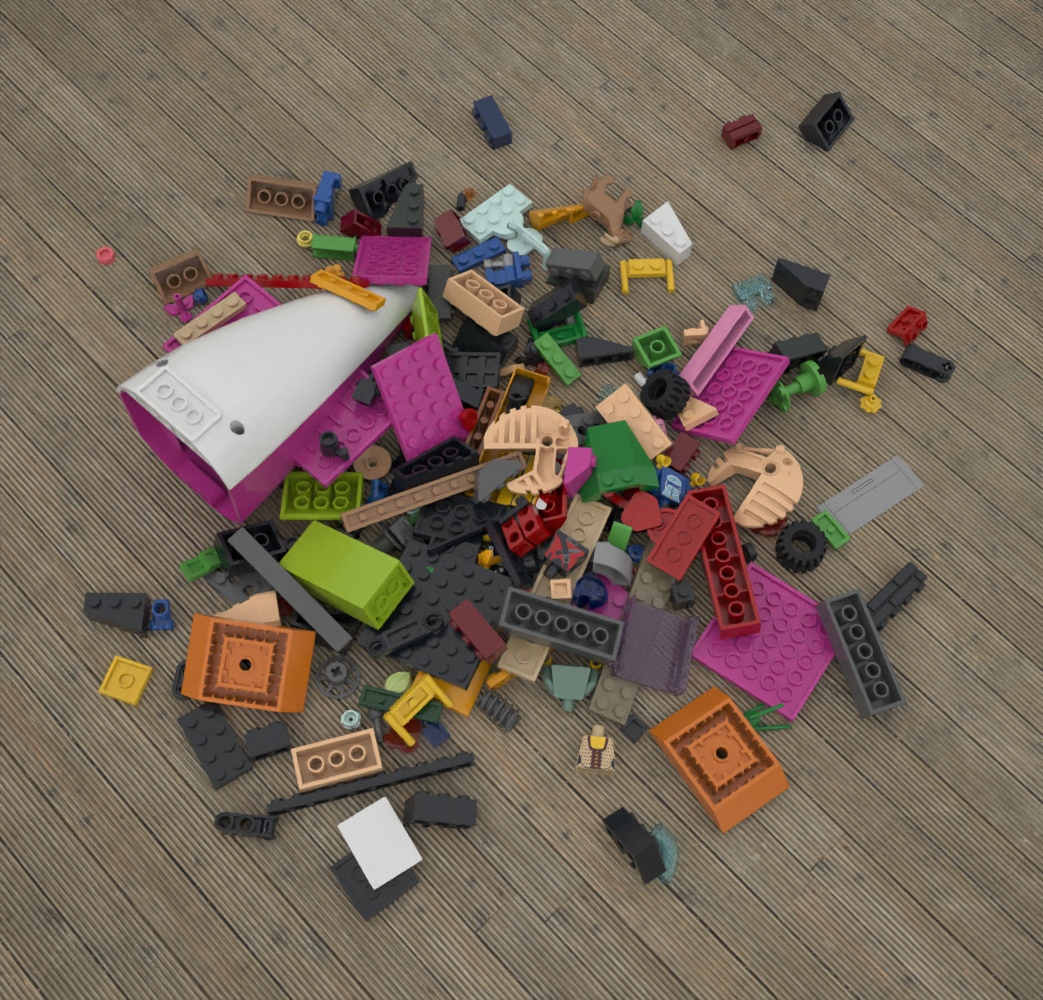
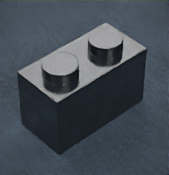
M274 721L265 728H252L248 733L244 734L252 762H257L293 749L284 721Z

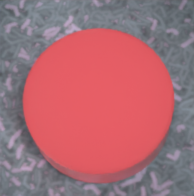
M102 247L96 252V257L100 264L109 265L114 262L115 253L110 247Z

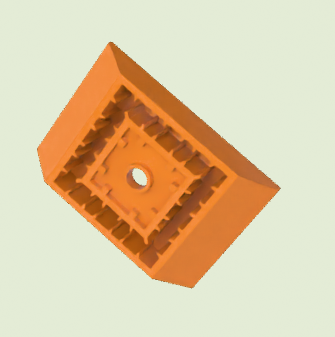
M194 613L181 694L201 701L274 712L303 713L316 631ZM242 659L250 660L251 668L249 670L241 668L240 663Z
M716 687L711 688L649 730V733L722 834L790 787L781 764L732 699ZM716 750H724L727 758L719 759L716 756Z

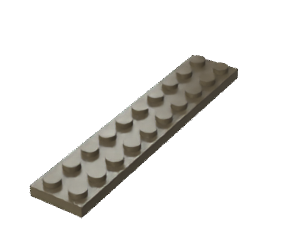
M649 536L619 620L624 622L616 661L609 665H602L597 685L593 690L586 709L620 726L625 725L670 597L671 584H674L676 580L646 562V559L656 545Z

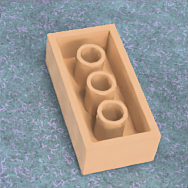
M473 270L448 278L442 296L494 336L519 327L525 308Z
M628 384L622 385L596 406L607 423L626 420L651 462L656 459L657 455L664 453L674 445Z
M373 728L291 749L299 790L304 794L313 793V790L317 788L328 789L337 783L345 782L347 784L354 782L357 778L374 777L377 773L384 772Z

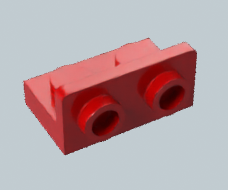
M907 306L887 327V333L902 338L904 346L911 344L928 325L926 312Z

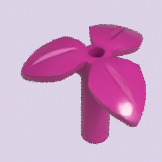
M179 293L174 294L173 297L176 304L165 305L164 310L172 316L181 314L180 321L182 322L191 321L192 314L187 312V310H191L194 307L193 295L191 294L182 300Z

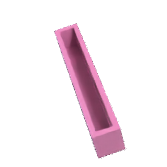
M730 305L679 374L690 385L691 393L689 396H699L754 319L746 305Z

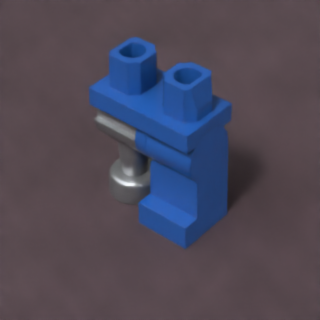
M325 170L323 172L317 189V195L313 197L317 225L327 226L328 220H334V198L339 196L343 184L341 174Z
M516 251L513 254L507 253L503 256L502 260L491 262L490 259H483L486 280L495 287L512 284L514 288H523V283L532 282L531 270H521V268L530 267L529 255L519 256V252Z

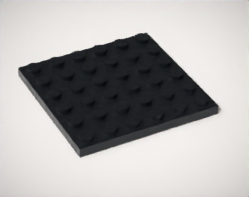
M410 539L400 558V562L415 583L379 630L368 624L365 625L357 644L366 648V642L372 637L380 635L382 632L412 618L421 616L428 611H437L443 618V626L439 631L387 654L385 657L425 674L428 673L432 677L467 691L481 661L474 654V647L472 645L468 647L462 640L461 636L463 634L451 627L448 613L468 599L494 629L503 591L509 586L516 587L512 584L511 578L440 550L428 555V545ZM426 567H433V572H429ZM429 618L427 624L430 626L437 624L438 618ZM380 643L373 644L371 651L379 652L382 645Z

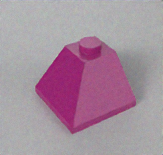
M568 447L563 484L569 498H573L592 475L593 467H596L597 456L594 455L592 448Z

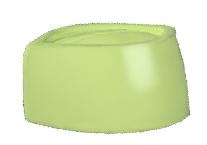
M401 671L391 674L384 682V689L405 694L413 684L411 672Z

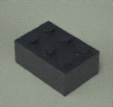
M272 519L242 526L280 563L287 550ZM241 527L216 533L213 546L227 578L256 571L227 541Z

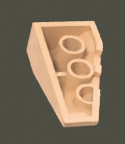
M276 591L255 594L249 597V600L241 604L237 603L233 605V608L213 615L283 626Z

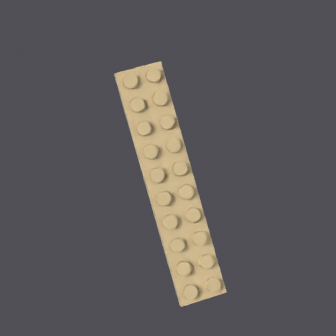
M579 494L575 495L567 512V519L560 528V531L589 549L587 559L568 577L565 578L557 574L554 578L570 579L572 598L593 554L596 542H598L612 511L611 507L596 501L582 503V498ZM543 564L531 593L551 599L550 580L543 575L548 566ZM558 601L568 605L571 603V601ZM510 636L506 645L508 650L502 654L497 668L535 684L551 647Z

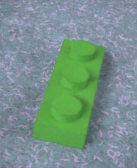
M548 332L533 342L538 353L566 387L581 376V373Z

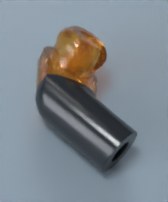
M473 188L465 189L458 194L456 207L458 211H464L466 202L475 196Z

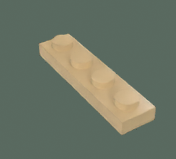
M233 292L173 333L174 338L182 346L216 330L245 310L247 305L236 292Z

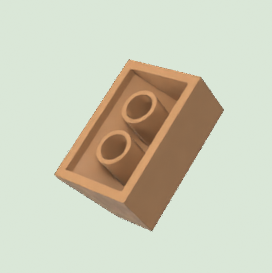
M197 248L147 269L165 305L175 301L173 296L176 293H179L181 297H185L194 293L196 288L207 287L205 279L212 277L200 250Z

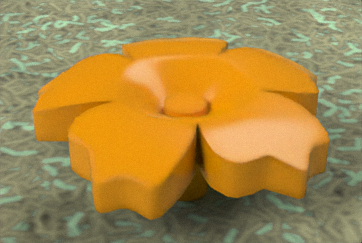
M339 264L327 266L325 269L326 272L335 276H345L344 272H340L342 268Z

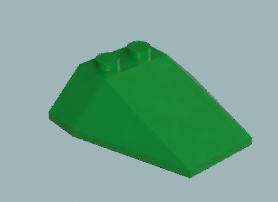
M626 420L587 428L584 448H592L594 455L597 456L596 467H593L592 475L580 489L582 503L602 500L601 494L639 487L640 491L659 488L656 469Z

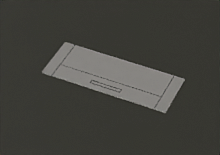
M897 455L817 506V509L820 512L827 510L844 531L850 535L922 488L924 484L905 461Z

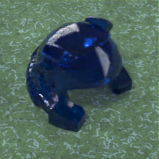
M585 573L576 582L572 601H578L577 607L581 609L587 602H589V609L591 611L599 609L608 603L607 587L593 573Z

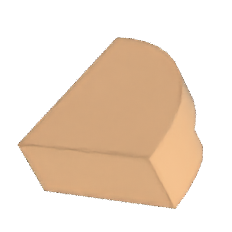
M515 364L502 368L500 376L512 374L515 367L525 369L524 364Z

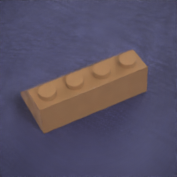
M252 174L248 176L246 212L314 222L316 214H314L313 197L317 195L319 183Z

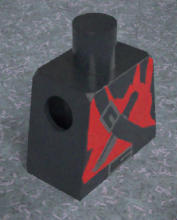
M558 529L543 558V563L548 566L543 575L549 580H553L557 574L565 578L568 577L587 559L589 549Z

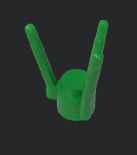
M761 703L751 710L745 711L743 714L755 731L792 728V725L758 726L761 723L760 716L784 707L783 703L756 712L765 707Z

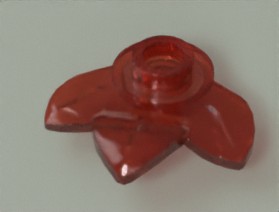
M411 718L403 726L416 741L412 746H406L404 744L405 741L389 724L390 733L382 737L388 747L399 748L404 753H412L418 748L419 740L417 737L421 733L419 720Z

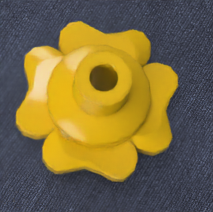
M865 394L860 399V407L867 413H876L878 409L882 408L880 404L881 399L877 398L875 394L871 396Z

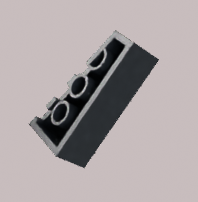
M453 435L393 469L395 487L400 492H404L480 465L478 451Z

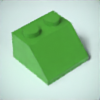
M666 325L637 336L632 340L631 347L634 348L636 360L647 369L682 356Z

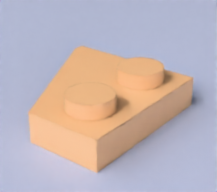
M691 396L689 401H687L686 408L684 407L683 412L678 414L686 431L719 415L715 407Z

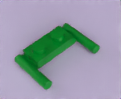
M580 311L574 314L576 324L540 333L532 327L530 319H527L534 342L547 332L559 347L575 344L576 339L589 337Z

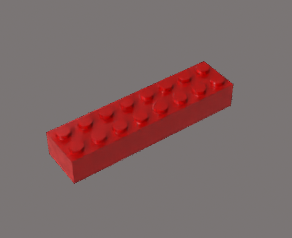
M726 485L687 491L688 495L721 513L720 518L699 551L720 640L760 633L761 621Z

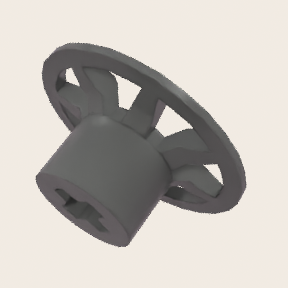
M382 521L378 522L384 533L373 541L376 548L387 555L396 547L401 552H404L405 548L387 529L389 526Z
M337 656L327 659L320 665L316 673L318 689L322 694L332 699L348 697L357 689L360 682V673L357 665L346 657ZM343 661L349 663L352 668L346 669ZM326 667L327 675L320 677L322 669ZM354 671L356 672V682L348 678V675ZM320 681L330 682L326 691L321 687ZM344 683L353 685V688L347 693H344ZM335 686H338L341 695H333L330 692Z

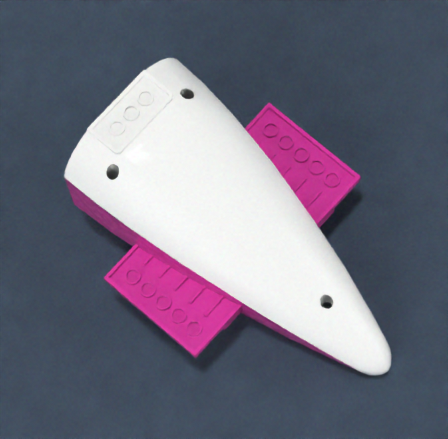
M244 275L195 318L233 292H236L246 303L247 308L216 330L182 346L172 336L162 345L168 354L147 365L119 385L117 392L134 428L158 458L218 513L233 523L242 524L296 466L303 468L321 485L327 488L393 426L383 399L377 397L372 409L355 402L352 399V395L356 388L355 384L363 377L369 379L372 373L371 366L381 361L387 352V346L392 345L412 314L411 308L420 286H413V284H405L403 286L369 284L370 287L364 289L386 298L383 307L377 311H370L360 304L352 303L349 299L333 294L331 291L281 304L247 275ZM332 431L337 435L340 449L345 447L349 451L350 458L348 461H343L337 456L325 457L321 453L319 439L323 432Z

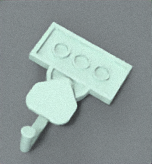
M511 184L460 219L467 234L479 244L484 243L494 235L498 236V238L508 239V250L512 253L518 251L519 256L527 255L534 249L543 255L544 262L542 263V268L549 271L545 263L551 255V251L542 243V235L534 228H524L522 214L531 209L533 203Z

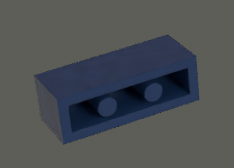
M490 95L473 101L472 115L474 119L478 120L481 132L484 131L486 142L491 144L493 150L511 144L512 131L493 96Z

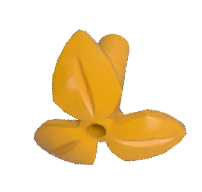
M485 550L482 553H478L479 566L487 569L503 561L500 555L492 557L493 550Z

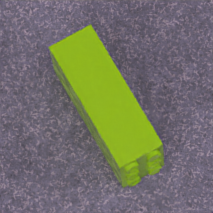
M313 520L279 563L310 595L377 630L380 629L415 583L400 560L316 520Z

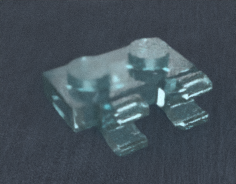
M764 273L732 285L733 293L740 303L746 302L750 312L757 310L756 305H758V301L755 297L760 294L766 306L773 303L771 299L774 298V295L770 291L772 285Z

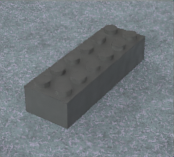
M509 586L503 591L494 630L609 665L616 661L624 622Z
M860 589L825 599L817 604V611L861 719L907 703Z

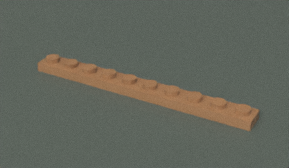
M521 450L497 458L500 460L520 461L523 465L519 470L527 469ZM488 462L341 513L340 517L346 533L474 488L475 474Z

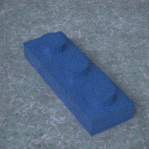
M497 236L451 257V262L458 273L461 274L484 264L483 259L492 260L505 254L506 248Z

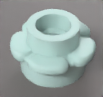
M347 710L341 716V723L348 730L357 728L360 725L361 716L357 711Z

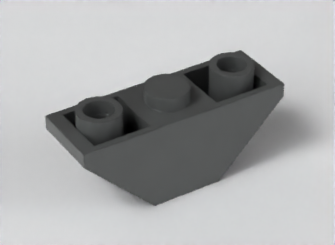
M493 459L475 474L473 502L475 504L479 502L484 504L492 497L490 493L494 489L499 491L506 485L504 481L508 477L512 479L520 472L519 468L523 464L520 461Z

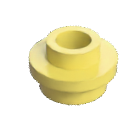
M307 230L301 231L297 236L298 245L303 248L310 247L313 234Z

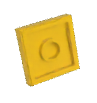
M115 655L98 693L137 707L154 669L153 667Z

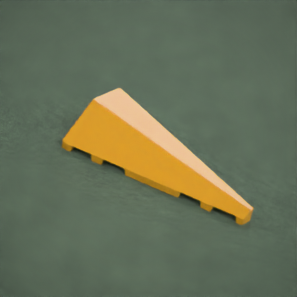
M583 204L529 211V223L532 228L539 231L565 219L569 224L589 217L590 214L585 211Z

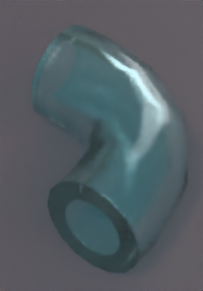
M661 822L650 831L649 836L654 835L659 842L660 847H658V850L667 870L658 876L657 879L665 884H669L678 868L679 849L676 838L668 827Z

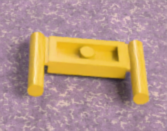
M664 258L629 259L628 262L625 260L620 261L622 294L629 293L628 278L667 277L668 293L675 292L671 259L664 261Z
M862 349L859 356L865 358L857 382L839 377L836 384L871 396L877 384L885 356Z
M428 673L422 677L421 681L418 680L389 708L390 711L383 716L408 746L414 745L416 741L403 726L435 694L447 708L452 707L454 704Z

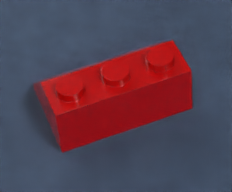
M564 484L551 491L544 510L538 509L541 520L551 536H554L558 529L560 530L567 519L568 494Z

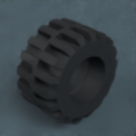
M666 368L657 370L655 374L652 373L649 379L647 378L645 385L642 386L643 390L640 392V400L648 411L663 420H671L672 417L675 418L679 413L681 414L683 408L687 406V401L690 399L691 389H689V383L672 370H667Z
M796 520L792 524H787L782 529L776 541L775 552H777L776 558L781 559L780 564L782 566L785 564L788 571L793 569V573L801 571V574L806 573L807 570L811 572L819 566L828 549L826 545L828 541L827 538H824V531L820 532V527L818 525L816 527L813 526V522L805 523V520H801L798 523ZM796 540L803 541L809 546L811 552L800 553L793 548L791 542Z

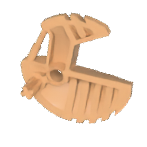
M531 405V408L521 406L520 410L513 408L509 414L506 415V412L501 414L499 421L495 424L494 420L484 436V451L521 450V452H536L533 470L506 484L509 492L527 496L526 490L532 495H539L538 490L548 493L563 484L562 477L566 468L568 447H578L576 433L568 419L566 420L554 410ZM546 442L551 443L550 446H544L543 444ZM566 454L557 476L555 474L557 455Z
M737 443L723 453V460L718 457L716 459L717 468L712 465L709 471L707 482L710 487L717 485L736 473L757 480L734 515L735 524L745 528L764 527L763 524L773 525L777 523V519L783 520L787 517V512L791 513L794 510L793 505L799 503L803 492V475L800 465L794 456L785 450L783 445H778L776 449L744 447L743 444ZM756 453H761V454H765V455H769V456H768V457H764V456H761V455L756 454ZM770 470H774V471H775V472H773V473H767V472L770 471Z

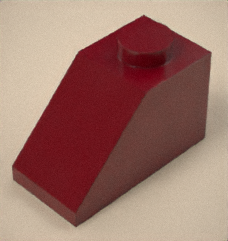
M354 208L341 217L340 232L353 239L354 236H356V239H361V235L381 236L382 223Z

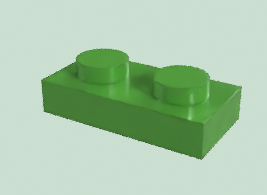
M824 510L810 521L813 522V526L816 527L818 525L820 527V532L824 531V538H827V543L834 551L848 543L851 539L827 510Z

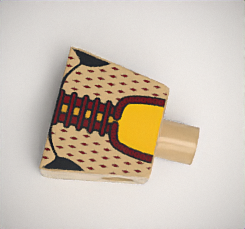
M594 725L592 726V736H583L575 772L614 776L616 767L613 738L604 737V726Z

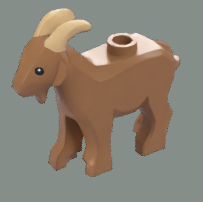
M596 174L593 177L590 190L586 188L582 190L583 207L592 219L606 225L609 235L605 233V238L600 237V242L604 246L613 247L628 243L632 240V236L628 233V228L621 229L624 212L634 205L632 201H628L633 196V193L625 189L618 200L615 201L605 193L606 186L612 185L616 180L609 174L602 179Z

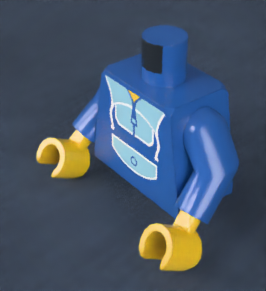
M659 454L656 457L657 465H654L659 488L648 490V493L657 499L659 509L671 508L680 505L687 491L694 490L695 485H703L706 479L700 477L698 473H693L689 483L688 478L668 468L671 464L670 457Z

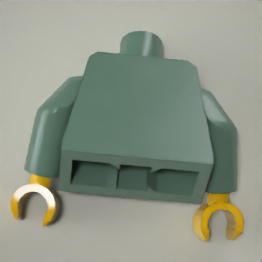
M549 656V661L544 662L541 668L542 681L548 692L554 694V698L562 699L561 710L574 711V700H583L596 687L602 663L599 662V666H594L593 660H591L589 666L552 663L551 656Z

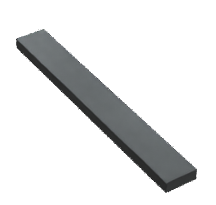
M243 527L227 540L337 653L353 640Z

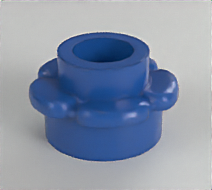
M203 288L195 289L193 294L194 300L197 304L205 305L204 303L209 301Z
M633 544L627 547L626 553L634 563H638L644 549L638 544Z

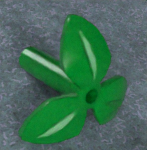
M636 200L630 211L633 216L625 215L623 223L632 226L636 222L638 227H642V222L645 219L640 218L643 214L642 202Z

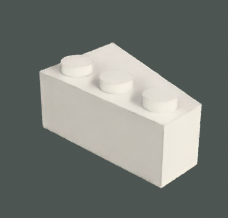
M667 201L643 220L641 233L676 265H679L690 256L692 242Z

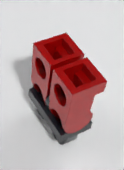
M521 495L515 501L517 506L513 509L511 507L503 508L501 510L502 517L498 519L502 525V530L510 550L520 557L535 547L534 544L538 545L551 536L541 520L537 507Z

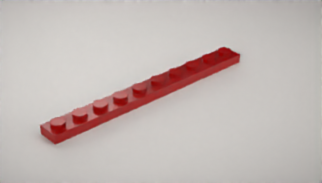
M214 273L212 277L205 279L206 286L231 287L244 275H247L256 284L264 288L322 289L310 282L311 275L302 276L303 278H299L297 274L288 275L287 277H283V274H275L272 277H268V274L253 276V274L248 273L238 276V273H230L227 276H223V273ZM337 276L362 288L370 287L369 279H361V276H352L350 279H345V276Z

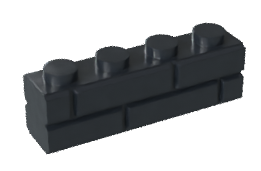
M909 562L866 604L876 630L879 632L888 624L886 620L889 617L893 619L901 611L899 607L902 604L906 606L913 599L911 595L915 591L919 593L926 586L924 582L927 579V575L918 570V567L912 562Z

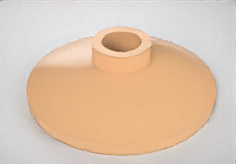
M372 445L353 463L356 472H363V477L366 480L380 479L389 472L391 457L383 447Z

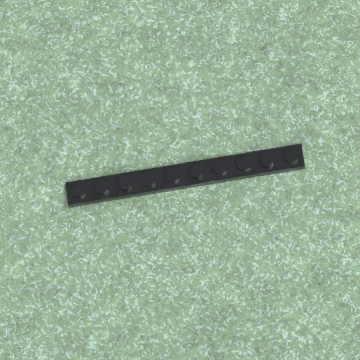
M460 752L456 754V757L452 758L447 756L436 759V762L432 763L420 762L415 767L409 769L407 767H400L395 769V772L389 774L387 772H380L375 774L373 778L366 779V777H361L349 784L345 782L333 785L334 788L326 790L325 788H317L313 790V793L306 795L304 793H297L292 795V798L286 800L284 798H277L272 800L270 804H266L269 815L277 816L474 766L473 752Z

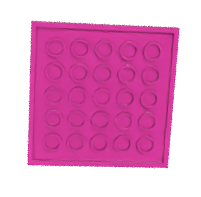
M750 562L747 570L761 621L760 633L720 640L714 616L688 656L768 708L783 703L784 707L775 710V712L793 722L835 653L816 608V605L819 603Z

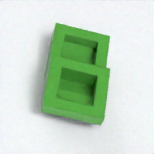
M211 547L199 552L198 557L180 563L179 569L190 583L209 574L222 564L215 548Z

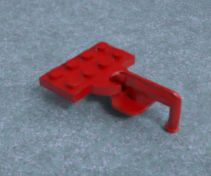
M645 491L636 492L630 501L614 492L603 494L607 500L624 509L621 515L624 525L632 527V530L636 532L647 530L650 539L656 544L646 562L680 582L721 516L720 512L686 494L677 510L671 508L659 509L657 499Z

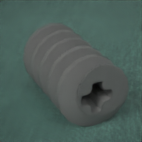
M493 688L481 698L477 707L480 706L481 712L487 711L486 716H493L492 721L494 723L499 721L498 726L500 728L505 727V732L509 733L521 719V716H518L520 710L517 709L512 712L513 704L506 707L507 699L500 702L501 694L493 696L495 691Z

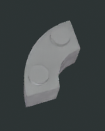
M596 542L593 572L607 577L611 581V585L631 587L634 567L631 557L621 549L612 546L609 542Z

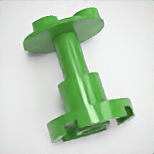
M808 360L800 364V375L792 378V383L783 386L778 380L770 391V403L773 406L776 405L782 413H785L791 407L789 396L795 393L801 395L808 391L814 397L822 395L827 390V384L824 375H820L817 371L820 369L814 361Z

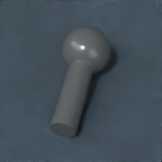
M369 708L368 717L374 723L377 744L385 743L381 721L384 712Z

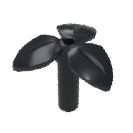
M529 338L524 350L526 357L519 356L515 358L514 361L517 364L523 363L524 366H527L531 362L532 366L537 367L546 363L542 357L535 358L537 349L533 343V338Z

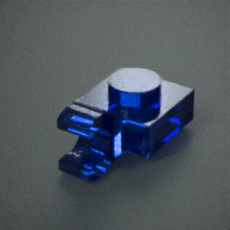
M440 720L438 725L420 721L426 728L422 731V734L433 749L451 737Z

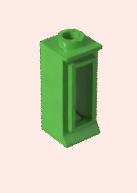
M313 233L311 250H314L313 258L355 261L359 248L356 236L353 239L350 237L327 235L318 236Z

